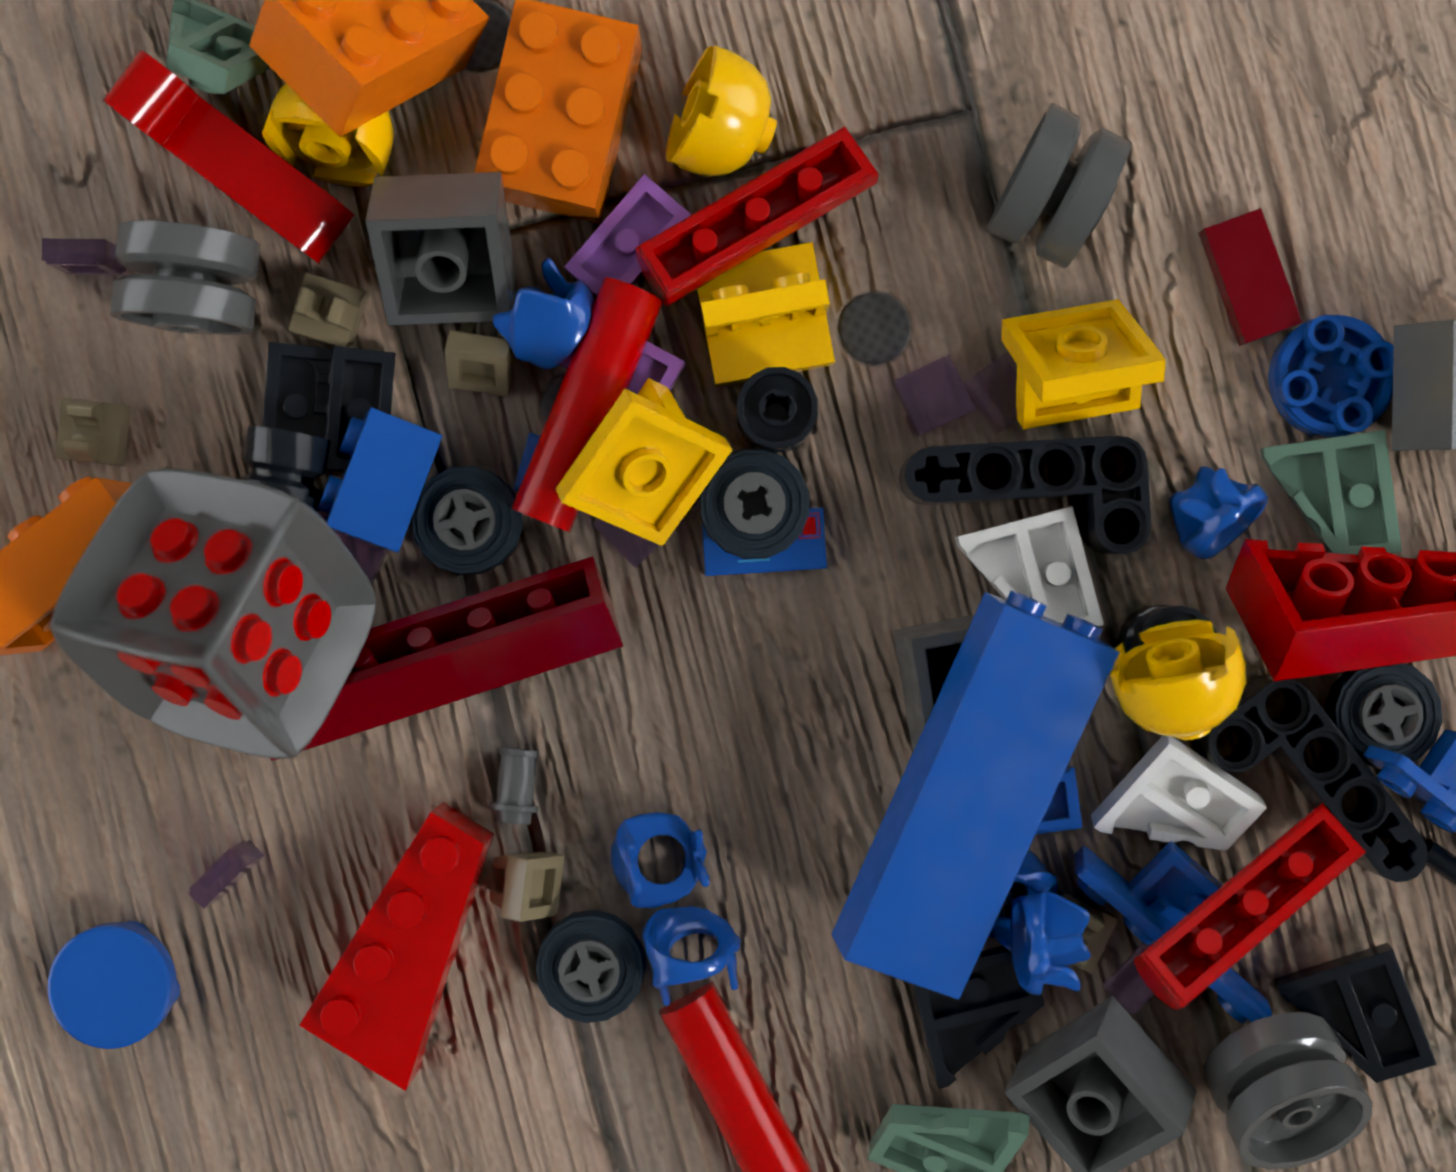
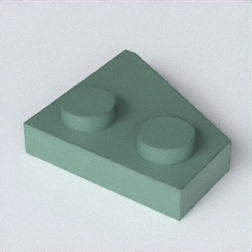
M173 0L166 57L167 69L189 78L188 81L193 87L214 94H225L270 69L265 61L249 46L255 29L254 25L199 0Z
M1385 430L1260 449L1262 461L1328 553L1357 555L1361 546L1385 547L1386 552L1389 553L1402 552Z
M892 1104L870 1140L867 1160L897 1172H1003L1029 1135L1030 1116L1020 1112Z

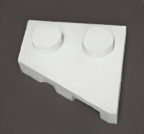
M1072 506L955 537L957 547L1004 600L1007 599L1010 590H1013L1045 604L1047 607L1043 616L1063 623L1067 613L1097 626L1104 625Z
M1162 735L1091 814L1093 828L1102 833L1112 834L1114 827L1146 831L1149 840L1172 841L1173 843L1189 841L1197 847L1227 851L1267 807L1260 794L1221 768L1214 766L1206 758L1176 738Z

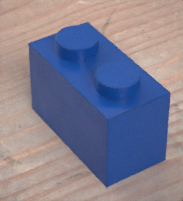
M372 407L366 412L363 420L352 417L339 452L350 455L341 479L332 475L329 476L317 510L327 514L325 521L334 531L388 551L399 553L443 435Z

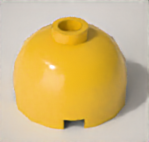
M717 45L707 47L697 61L682 94L688 98L681 118L674 114L667 139L665 158L667 161L678 165L681 169L712 177L727 175L741 168L748 162L754 151L764 154L775 134L777 120L769 116L771 94L766 79L758 69L735 52L723 49Z
M285 83L281 86L272 102L262 135L267 146L293 167L297 157L315 165L312 177L347 187H367L373 184L374 177H377L378 173L382 177L392 151L394 130L390 113L387 111L344 136L339 137Z
M1176 621L1152 627L1138 633L1140 640L1145 644L1132 648L1126 654L1123 643L1115 648L1119 651V655L1110 675L1116 697L1123 712L1146 731L1168 737H1176L1180 740L1198 739L1208 734L1212 728L1218 726L1238 706L1246 683L1245 663L1236 632L1226 626V635L1214 633L1211 621Z

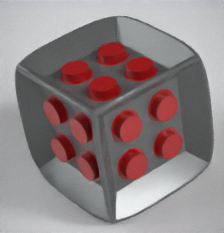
M164 468L147 471L119 498L67 580L56 603L50 628L56 642L70 659L110 696L135 714L152 721L168 731L199 742L259 757L288 759L296 757L309 744L333 707L368 638L377 603L374 589L359 563L327 522L305 503L281 490L255 482L199 471Z

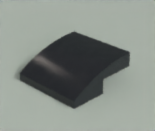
M269 342L262 427L303 433L331 440L326 471L344 472L350 455L339 452L351 418L355 417L363 420L366 412L371 407L391 415L396 353L340 346L323 348Z

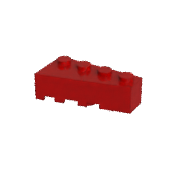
M1244 539L1225 589L1273 681L1456 656V552L1419 550L1416 558H1404L1386 552L1385 547L1361 546L1356 555L1325 553L1324 545L1319 543L1298 542L1295 550L1292 551L1269 549L1267 540Z
M444 802L433 809L299 1026L406 1091L420 1069L428 1037L438 1013L442 993L461 941L460 937L479 884L494 833Z

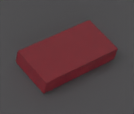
M1262 208L1204 228L1198 233L1239 346L1303 323Z

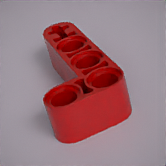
M143 50L137 53L102 100L318 264L355 216L337 199L201 98L180 78Z

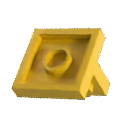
M813 242L761 251L697 289L715 387L747 382L753 374L769 367H786L799 372L835 364L826 315L830 301L826 280H820Z
M1119 299L1002 319L1001 341L1017 364L1016 418L1023 430L1140 409L1142 385L1164 381L1165 357Z
M648 378L637 394L626 388L623 390L556 487V491L561 503L663 546L732 452V448L725 437L687 419L669 388Z

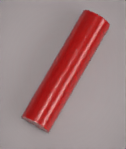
M844 126L635 247L638 264L655 295L665 306H669L874 186L878 181L879 173Z
M610 277L604 278L592 307L589 327L575 349L512 505V510L569 533L571 532L579 510L561 503L556 487L625 388L629 389L663 305L658 297L627 282Z
M1321 803L1135 957L1134 964L1139 975L1149 989L1166 1005L1176 1010L1184 1008L1365 854L1366 851L1329 809Z
M712 981L670 1003L669 1006L662 1007L659 1010V1014L741 1171L813 1172L714 982Z

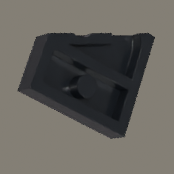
M1388 943L1274 979L1280 995L1288 1002L1293 1003L1301 1012L1324 1018L1333 1029L1344 1051L1376 1083L1437 1065L1394 950Z
M1004 946L981 951L959 1000L912 984L938 1088L942 1089L950 1086L957 1080L955 1074L981 1052L986 1055L1004 1040L1006 1032L1012 1026L1023 1024L1045 1005L1042 993L1041 995H1034L1022 989L1014 971L1011 951Z

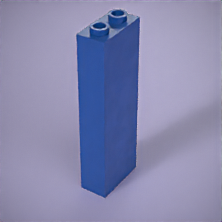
M1010 590L1006 600L987 592L984 593L831 935L845 960L943 995L960 999L1119 655V651L1099 639L1103 631L1101 627L1067 613L1063 623L1043 616L1047 607L1045 604L1013 590Z

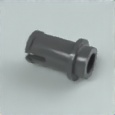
M500 747L501 759L496 802H490L489 804L490 809H495V822L531 824L532 813L538 812V806L533 805L537 757H539L540 751Z

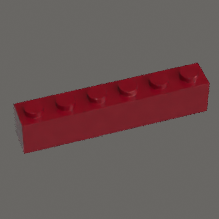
M591 556L371 628L362 651L320 729L302 751L624 647L613 604L594 557Z

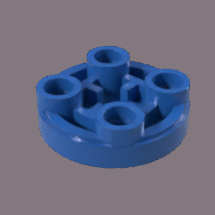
M1322 315L1307 321L1290 331L1281 340L1273 353L1268 372L1269 391L1273 403L1281 416L1291 426L1310 436L1333 438L1362 432L1384 413L1392 399L1394 345L1385 341L1367 323L1350 316Z
M138 921L99 924L73 937L56 955L49 971L47 985L49 1004L61 1027L76 1040L102 1049L126 1047L149 1035L164 1021L172 1005L176 1003L180 995V985L176 978L175 966L169 952L160 940L151 934L144 924Z

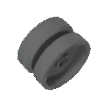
M1051 103L1020 157L994 210L987 231L1015 244L1029 234L1040 214L1043 213L1046 217L1036 238V255L1065 269L1073 261L1087 237L1093 232L1103 216L1131 150V141L1102 128L1088 138L1074 160L1070 156L1081 133L1080 116Z
M154 220L118 223L115 260L124 267L142 274L127 275L114 280L112 284L110 316L122 321L178 333L250 334L254 328L256 300L245 291L229 285L244 284L258 276L260 244L254 239L238 233L200 225Z
M1306 1012L1279 1013L1253 1021L1228 1035L1212 1050L1204 1064V1081L1216 1106L1226 1115L1227 1130L1240 1157L1250 1166L1272 1170L1294 1168L1318 1161L1343 1148L1357 1137L1372 1117L1373 1102L1358 1075L1346 1064V1053L1333 1029L1320 1016Z

